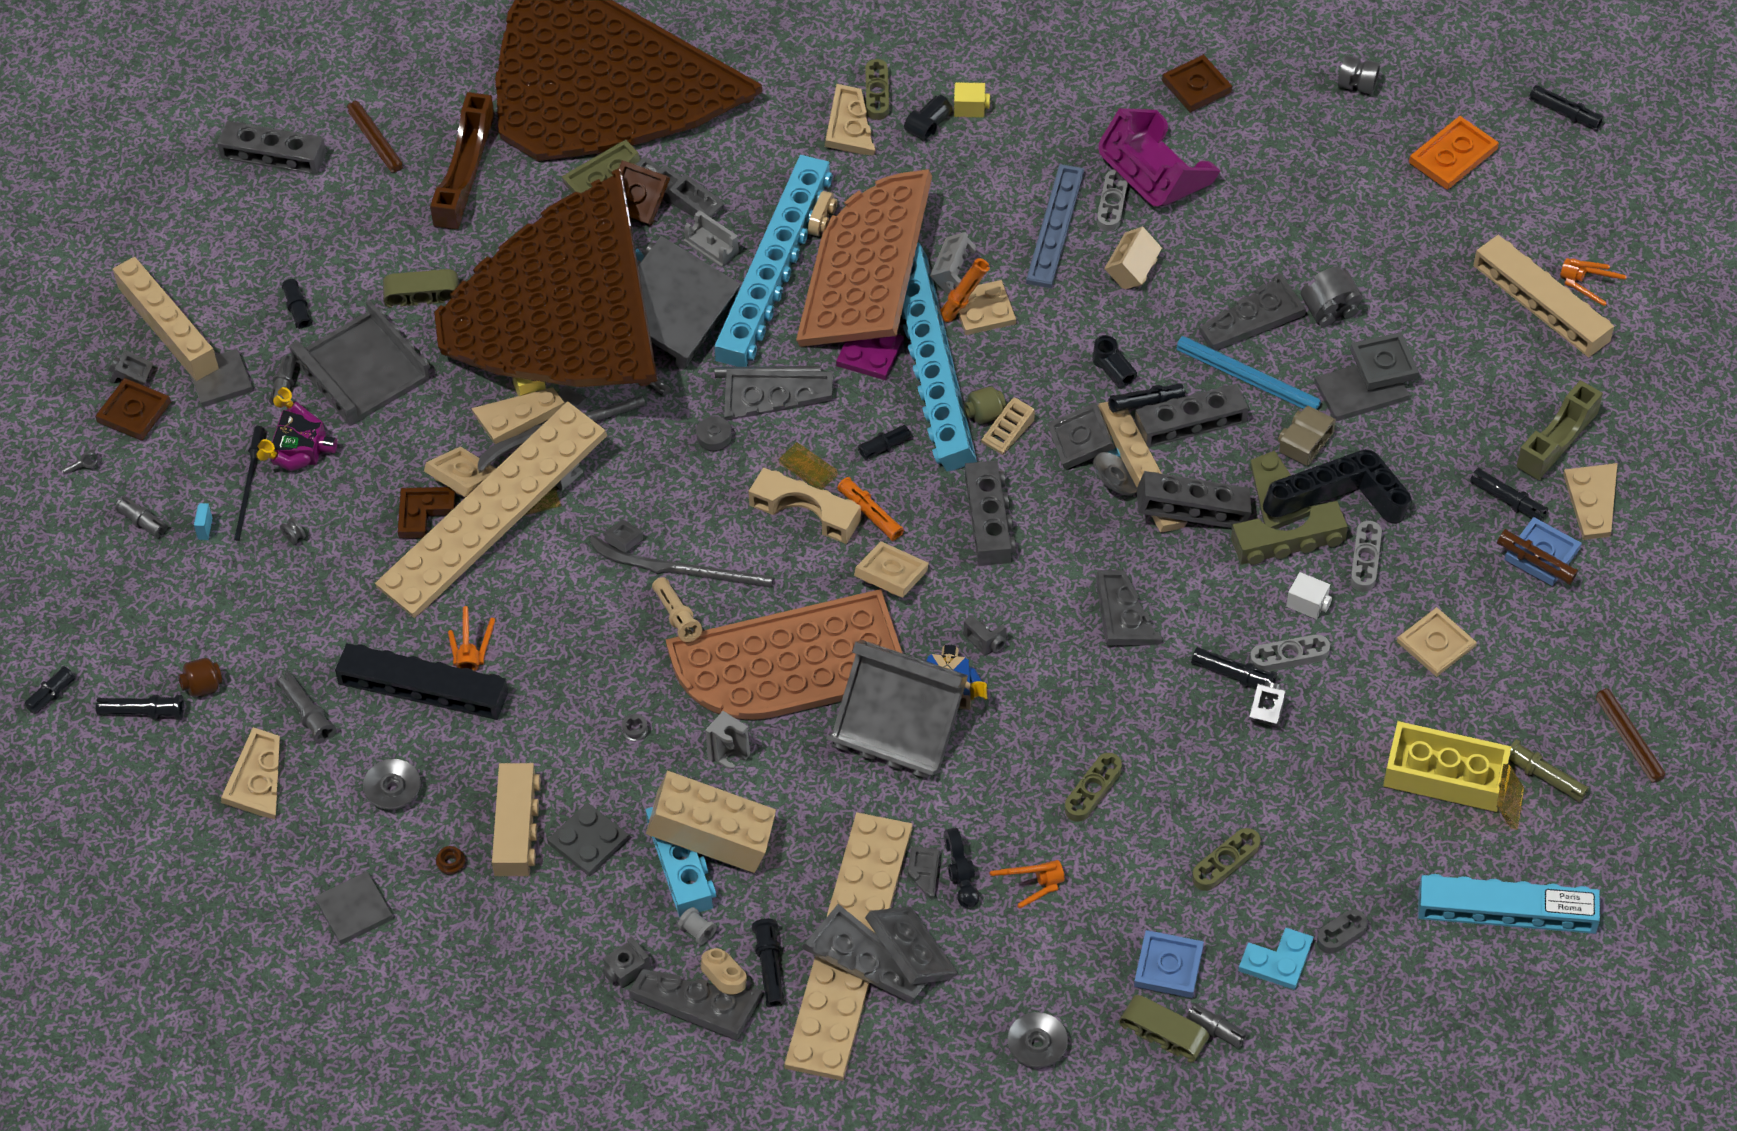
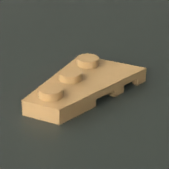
M836 84L824 147L865 155L875 154L874 143L871 140V129L867 123V112L860 88Z
M549 388L471 409L493 443L497 444L548 420L565 403L554 388Z
M1617 463L1564 469V479L1583 540L1610 537Z
M254 727L252 728L223 792L221 803L259 816L276 819L280 736Z

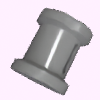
M692 907L683 913L677 926L682 931H688L696 938V943L701 946L714 935L717 925L712 921H706L698 914L699 911Z

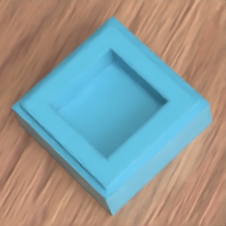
M199 503L197 506L194 527L199 540L209 539L213 519L209 504Z

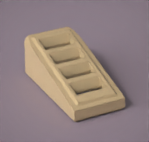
M1014 397L981 439V443L1004 455L1034 422L1035 410ZM1010 419L1011 421L1015 422L1017 425H1014L1013 423L1009 422L1008 420ZM1001 428H1004V429H1006L1007 431H1009V432H1011V433L1008 434L1007 432L1003 431ZM997 435L998 437L1002 438L1003 440H1005L1004 443L997 440L993 436Z

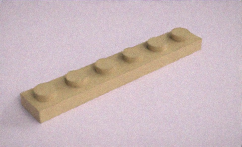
M1108 402L1099 403L1098 406L1108 432L1136 487H1138L1144 471L1161 473L1128 409L1113 413L1109 409ZM1152 516L1160 533L1184 528L1187 524V521Z

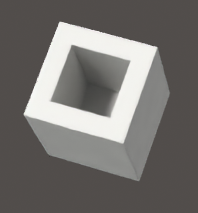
M1299 572L1288 592L1286 607L1317 619L1321 611L1327 612L1331 604L1332 597L1329 596L1330 584Z

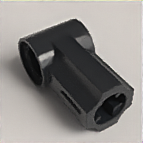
M941 94L935 96L919 112L913 110L908 115L904 123V129L927 142V138L931 134L934 135L936 133L937 126L952 112V105L945 96Z
M1108 335L1099 336L1094 342L1092 356L1094 365L1102 368L1118 388L1131 384L1137 378V371L1118 350L1116 339Z

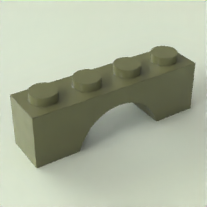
M1580 380L1566 395L1562 406L1548 427L1541 433L1535 431L1521 446L1516 467L1540 480L1598 414L1603 393Z
M1333 501L1311 506L1308 520L1302 526L1293 530L1273 529L1265 525L1259 518L1232 524L1231 541L1241 565L1247 563L1255 565L1261 563L1264 559L1273 557L1282 559L1290 553L1299 551L1308 553L1321 546L1335 547L1346 541L1348 526L1338 502Z

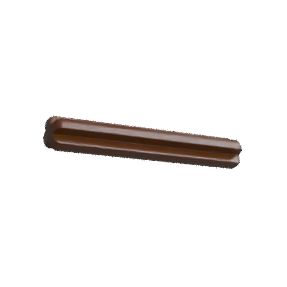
M358 101L349 103L347 105L348 113L390 172L396 173L402 170V161Z
M1608 688L1600 690L1597 693L1596 700L1652 783H1656L1664 779L1665 771L1611 690Z

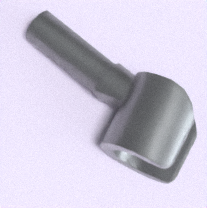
M90 449L81 456L80 460L62 468V472L65 475L78 468H92L101 459L92 462L89 459V454L96 450Z

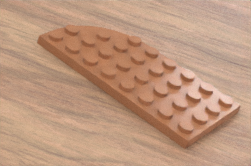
M929 169L899 173L875 181L876 186L863 193L859 190L844 202L846 206L837 216L833 215L822 234L796 341L800 347L897 335L932 180V174Z
M881 589L704 630L697 639L691 642H684L679 636L666 639V647L675 676L682 688L692 699L715 713L720 714L724 711L734 718L749 720L777 717L842 701L856 655L852 653L856 641L865 640L902 653Z

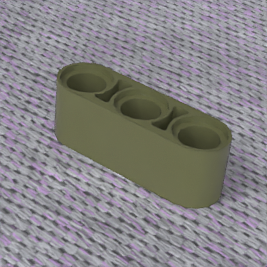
M451 269L389 274L383 279L384 304L392 308V305L404 307L416 306L418 303L439 304L444 303V301H450L452 299L450 294L459 285L458 274Z
M1141 995L1133 996L1119 1019V1024L1125 1030L1129 1028L1135 1031V1035L1151 1043L1155 1041L1161 1044L1162 1049L1178 1057L1182 1055L1188 1058L1187 1061L1190 1063L1196 1060L1209 1039V1033L1202 1026Z

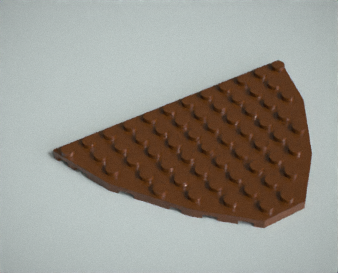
M514 0L507 13V26L503 34L498 61L499 68L495 77L500 139L537 161L603 153L624 140H627L631 145H636L693 129L742 103L752 102L755 96L763 92L762 84L613 0Z
M620 169L612 171L613 176L602 182L600 179L592 182V187L582 193L574 192L547 207L540 213L542 217L534 224H526L499 246V251L492 258L487 256L473 269L475 274L468 281L463 280L450 294L452 299L445 306L440 305L434 312L437 343L442 355L496 375L573 387L638 383L639 386H647L651 382L658 381L625 188Z

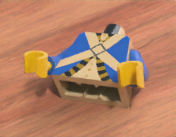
M945 645L942 647L941 655L931 654L928 656L927 662L968 675L958 709L970 710L971 700H974L975 697L987 699V684L981 680L974 668L969 667V661L966 657H958L959 649L956 646Z

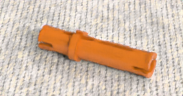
M977 258L956 289L951 290L948 295V301L940 309L944 321L952 322L959 310L965 308L968 304L969 296L990 269L987 261Z
M850 477L844 478L838 484V491L849 500L860 505L861 511L891 541H895L904 533V528L871 499V494L868 491H863Z

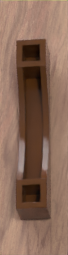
M471 92L466 94L461 109L453 157L445 178L435 189L430 205L433 226L459 229L495 116L492 95Z

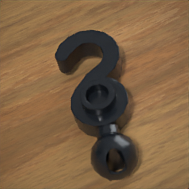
M958 828L945 829V847L947 851H951L952 864H948L949 878L951 882L956 881L957 886H960V890L957 893V900L960 905L965 908H972L977 905L980 897L977 888L971 885V878L975 877L973 862L971 860L967 861L964 856L963 842Z

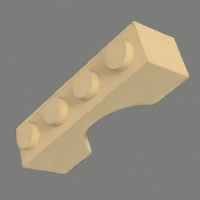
M764 467L749 490L750 506L772 515L789 507L809 509L820 518L822 522V535L845 544L848 543L861 521V506L854 501L845 500L832 495L827 490L817 489L804 481L794 480L778 471H771Z

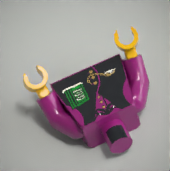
M281 387L278 390L280 396L276 395L273 402L276 407L282 408L286 406L287 410H282L272 442L264 439L259 443L258 448L260 450L257 452V457L261 461L270 458L273 465H278L288 471H294L307 465H316L320 452H336L337 438L326 436L323 422L297 401L292 402L291 391L288 388Z

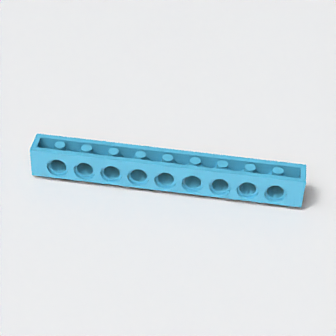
M804 155L799 156L714 346L716 361L737 367H746L749 360L753 361L755 359L757 341H762L766 331V326L764 325L766 321L772 320L774 314L773 305L775 301L779 302L782 297L783 282H788L790 279V266L792 263H796L799 258L800 243L805 244L807 240V227L813 209L821 192L824 191L825 187L829 188L831 185L833 174L829 172V161Z
M918 242L901 316L903 319H906L907 324H904L903 328L908 340H911V344L908 345L910 355L916 361V365H913V370L917 380L921 382V385L918 386V392L922 401L926 403V406L922 407L927 422L931 424V427L927 428L932 443L936 445V448L932 449L937 464L942 463L946 471H952L964 467L965 463L977 462L934 282L930 277L931 269L928 257Z

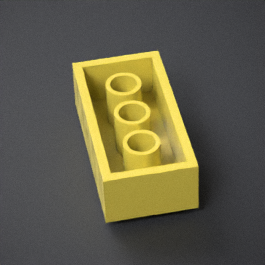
M1398 721L1383 786L1497 812L1511 746Z

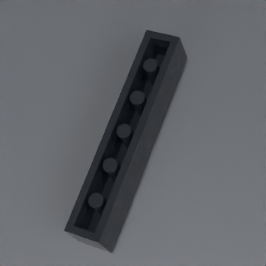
M346 643L335 669L338 685L498 720L508 695L506 678H502L499 675L479 673L470 668L452 667L443 662L425 661L416 656L398 655L389 650L371 649L362 644L353 645Z

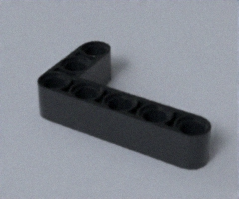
M1365 449L1272 482L1263 502V510L1272 517H1282L1360 489L1383 519L1396 524L1403 521L1412 499L1410 493L1380 456L1372 450Z

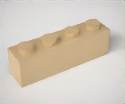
M499 763L492 854L494 876H529L530 866H535L536 851L531 849V842L537 841V824H533V816L539 815V800L534 799L535 792H540L541 779L540 774H535L534 763Z

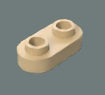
M821 192L809 220L808 234L820 237L821 232H824L829 222V214H834L836 211L837 199H834V193Z
M714 948L702 954L701 970L718 990L725 994H738L745 989L746 973L727 952Z

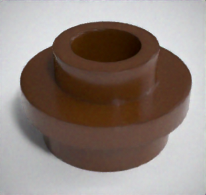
M447 846L442 848L437 854L436 865L439 871L444 874H455L464 867L465 857L460 849L454 846ZM451 858L456 860L455 862L450 864L445 863L448 859Z

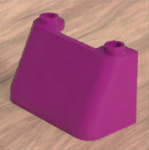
M1119 108L1100 139L1099 153L1151 205L1166 206L1211 185L1215 181L1220 170L1212 162L1200 161L1195 167H1189L1162 142L1167 134L1168 124L1166 119L1157 110Z

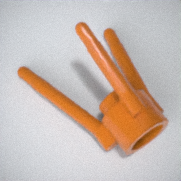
M1566 258L1560 274L1561 278L1566 279L1565 285L1575 288L1603 306L1607 303L1576 283L1577 280L1582 281L1586 272L1624 280L1627 278L1626 275L1606 271L1610 268L1608 264L1580 261L1573 258Z
M464 606L462 617L463 644L460 645L459 649L457 648L453 631H448L453 654V666L461 669L470 668L476 671L479 665H484V655L491 637L495 618H490L480 650L478 651L474 644L469 643L468 607Z
M1059 860L1040 865L993 870L989 873L991 876L1036 872L1038 883L1040 885L1045 884L1046 887L1018 903V908H1022L1050 892L1058 891L1057 884L1064 882V872Z

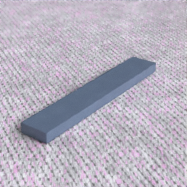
M1059 164L1026 284L1052 289L1083 179L1084 168Z

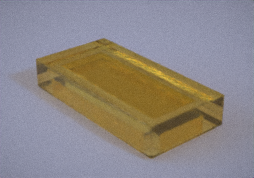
M798 442L779 458V463L812 487L820 490L837 476V469Z

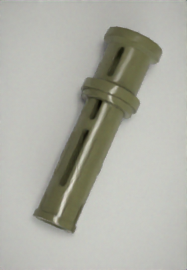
M1516 739L1511 744L1508 762H1512L1522 768L1524 774L1528 776L1534 774L1574 798L1577 802H1581L1586 795L1585 792L1589 790L1588 786L1544 761L1540 752H1532L1521 745L1520 740Z

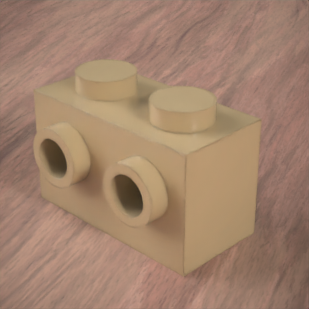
M1144 227L1125 232L1104 269L1121 288L1139 287L1147 280V274L1150 268L1157 262V256L1162 247Z

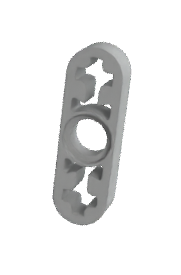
M1115 169L1110 170L1106 174L1097 214V225L1103 231H1114L1119 227L1128 182ZM1115 178L1120 179L1118 189L1113 188ZM1114 197L1120 202L1109 204L1106 202V199ZM1108 211L1112 212V219L1110 222L1105 221L1107 219Z
M1364 521L1357 527L1351 585L1354 589L1361 592L1372 590L1376 583L1382 529L1374 521ZM1366 531H1372L1371 543H1365ZM1367 552L1374 558L1370 561H1364L1358 555ZM1362 569H1367L1366 582H1362L1360 578Z
M1310 635L1262 644L1252 649L1250 663H1254L1256 668L1268 672L1321 662L1329 655L1330 643L1322 635ZM1317 645L1318 648H1322L1321 652H1317L1312 646ZM1302 646H1304V651H1306V655H1303ZM1291 649L1297 653V656L1289 659L1284 657L1282 652ZM1275 651H1277L1278 660H1276V655H1274ZM1263 655L1264 658H1267V662H1262L1258 656Z

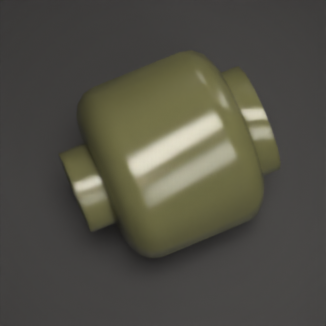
M991 386L971 391L968 395V402L964 404L967 417L973 418L977 424L995 421L1006 407L1002 392L997 391Z

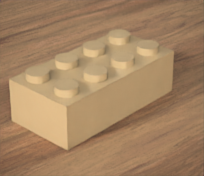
M667 770L657 791L646 834L755 873L766 853L776 809Z

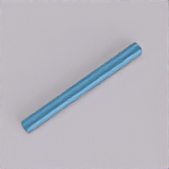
M1182 336L1177 343L1176 349L1298 407L1304 409L1306 406H1310L1316 410L1320 407L1321 400L1192 339Z

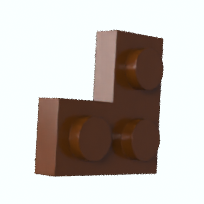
M450 487L401 488L398 519L399 538H423L427 533V517L448 515L455 508L456 492Z

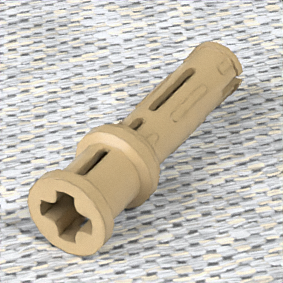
M665 577L656 579L653 582L652 589L670 614V624L678 629L677 633L682 641H694L702 632L701 624L693 618L692 610L682 604L668 579Z

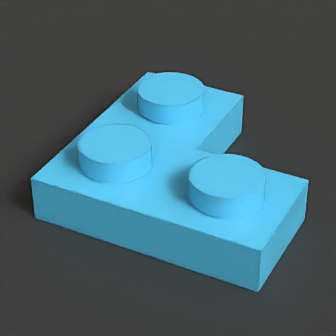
M1285 928L1277 952L1248 942L1238 971L1295 990L1314 937Z

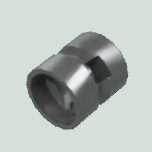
M1345 55L1339 74L1338 87L1350 90L1357 87L1359 92L1373 95L1379 76L1380 63L1370 60L1362 63L1360 58Z

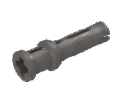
M284 672L287 680L280 674L276 679L277 685L280 686L300 713V722L304 727L310 729L314 741L322 743L333 737L336 733V727L325 718L324 710L312 703L291 672Z

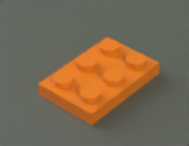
M1459 116L1410 155L1409 163L1448 190L1498 149L1499 142L1462 116Z

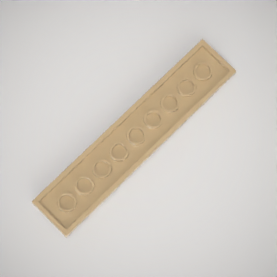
M567 401L375 583L376 587L415 618L607 437L606 430Z
M856 812L827 916L839 904L874 932L865 917L869 911L891 908L913 828L912 823ZM815 955L785 1060V1069L843 1081L870 985L869 982Z

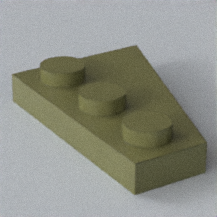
M624 140L561 177L565 186L572 193H582L591 188V183L597 179H600L602 182L613 176L611 172L619 169L622 160L636 165L641 159L635 148L627 140Z
M1275 450L1251 459V471L1265 525L1273 529H1279L1310 516L1311 506L1282 517H1272L1265 513L1263 502L1270 484L1291 476Z

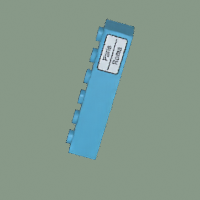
M1438 874L1421 875L1418 919L1596 934L1600 921V896L1598 889H1590L1585 886L1573 888L1561 887L1558 884L1537 885L1526 881L1513 883L1502 882L1498 879L1476 880L1465 876L1452 878L1443 877Z

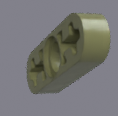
M873 59L865 66L866 112L869 118L882 120L889 114L888 65L881 59ZM874 69H879V78H874ZM875 87H880L884 91L881 93H873L871 89ZM875 101H880V110H875Z
M1104 753L1093 763L1065 801V814L1070 820L1079 822L1089 817L1121 774L1122 761L1119 756L1114 753ZM1114 764V768H1109L1105 773V777H1103L1101 774L1104 771V765ZM1089 783H1097L1101 786V790L1092 793L1087 791L1085 786ZM1083 796L1085 798L1083 802V810L1078 809L1077 811H1073V805H1079V803L1082 801Z
M1250 828L1240 829L1204 858L1193 869L1192 881L1195 887L1203 891L1212 890L1253 857L1260 847L1259 834ZM1242 839H1244L1245 841H1248L1249 839H1251V840H1252V846H1250L1249 844H1245V845L1240 849V854H1239V852H1238L1237 849L1241 847ZM1221 855H1230L1233 857L1234 863L1223 865L1219 862L1218 858ZM1212 871L1210 880L1208 878L1200 879L1201 872L1206 875Z

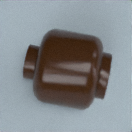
M209 658L186 662L183 665V673L178 674L182 691L187 690L192 697L215 693L218 690V684H222L220 668L217 662L213 663Z

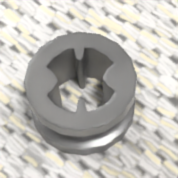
M294 518L288 519V524L282 523L280 525L282 534L292 545L297 544V539L303 540L306 537L301 525Z
M631 714L625 717L622 722L624 737L630 741H640L645 738L648 732L646 719L640 714ZM630 725H640V730L633 729L630 731Z

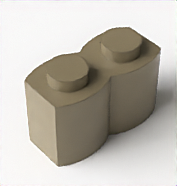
M1306 406L1302 411H1297L1293 417L1292 425L1288 429L1284 428L1279 435V452L1308 466L1334 433L1336 419L1310 406Z

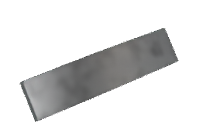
M646 156L636 164L668 176L670 181L662 199L690 215L695 216L700 210L712 218L724 206L723 201L687 174L681 177L666 165L660 168Z

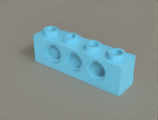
M653 807L645 809L647 824L649 823ZM652 837L679 918L687 909L695 907L699 912L713 909L712 898L716 897V892L712 880H706L705 874L708 873L704 857H698L697 852ZM679 857H687V858L684 859V860H678V859H677V858H679ZM687 881H695V882L692 883V884H686V883H685V882H687Z

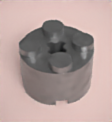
M1340 266L1331 267L1314 276L1315 282L1310 286L1306 283L1301 290L1303 300L1316 322L1322 328L1333 324L1337 317L1344 316L1347 319L1356 315L1359 311L1357 306L1362 300V293L1346 268L1342 270Z

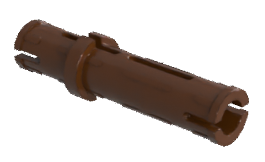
M1504 529L1497 541L1498 545L1518 555L1517 558L1521 561L1524 559L1565 581L1568 585L1573 582L1578 573V569H1574L1553 555L1534 546L1533 541L1529 539L1525 541L1507 529ZM1515 544H1518V545L1524 547L1525 549L1531 551V552L1534 553L1535 555L1532 556L1531 554L1525 552L1524 550H1522V549L1516 547ZM1540 558H1543L1548 562L1554 564L1555 566L1559 567L1560 570H1557L1554 567L1546 564L1545 562L1541 561Z

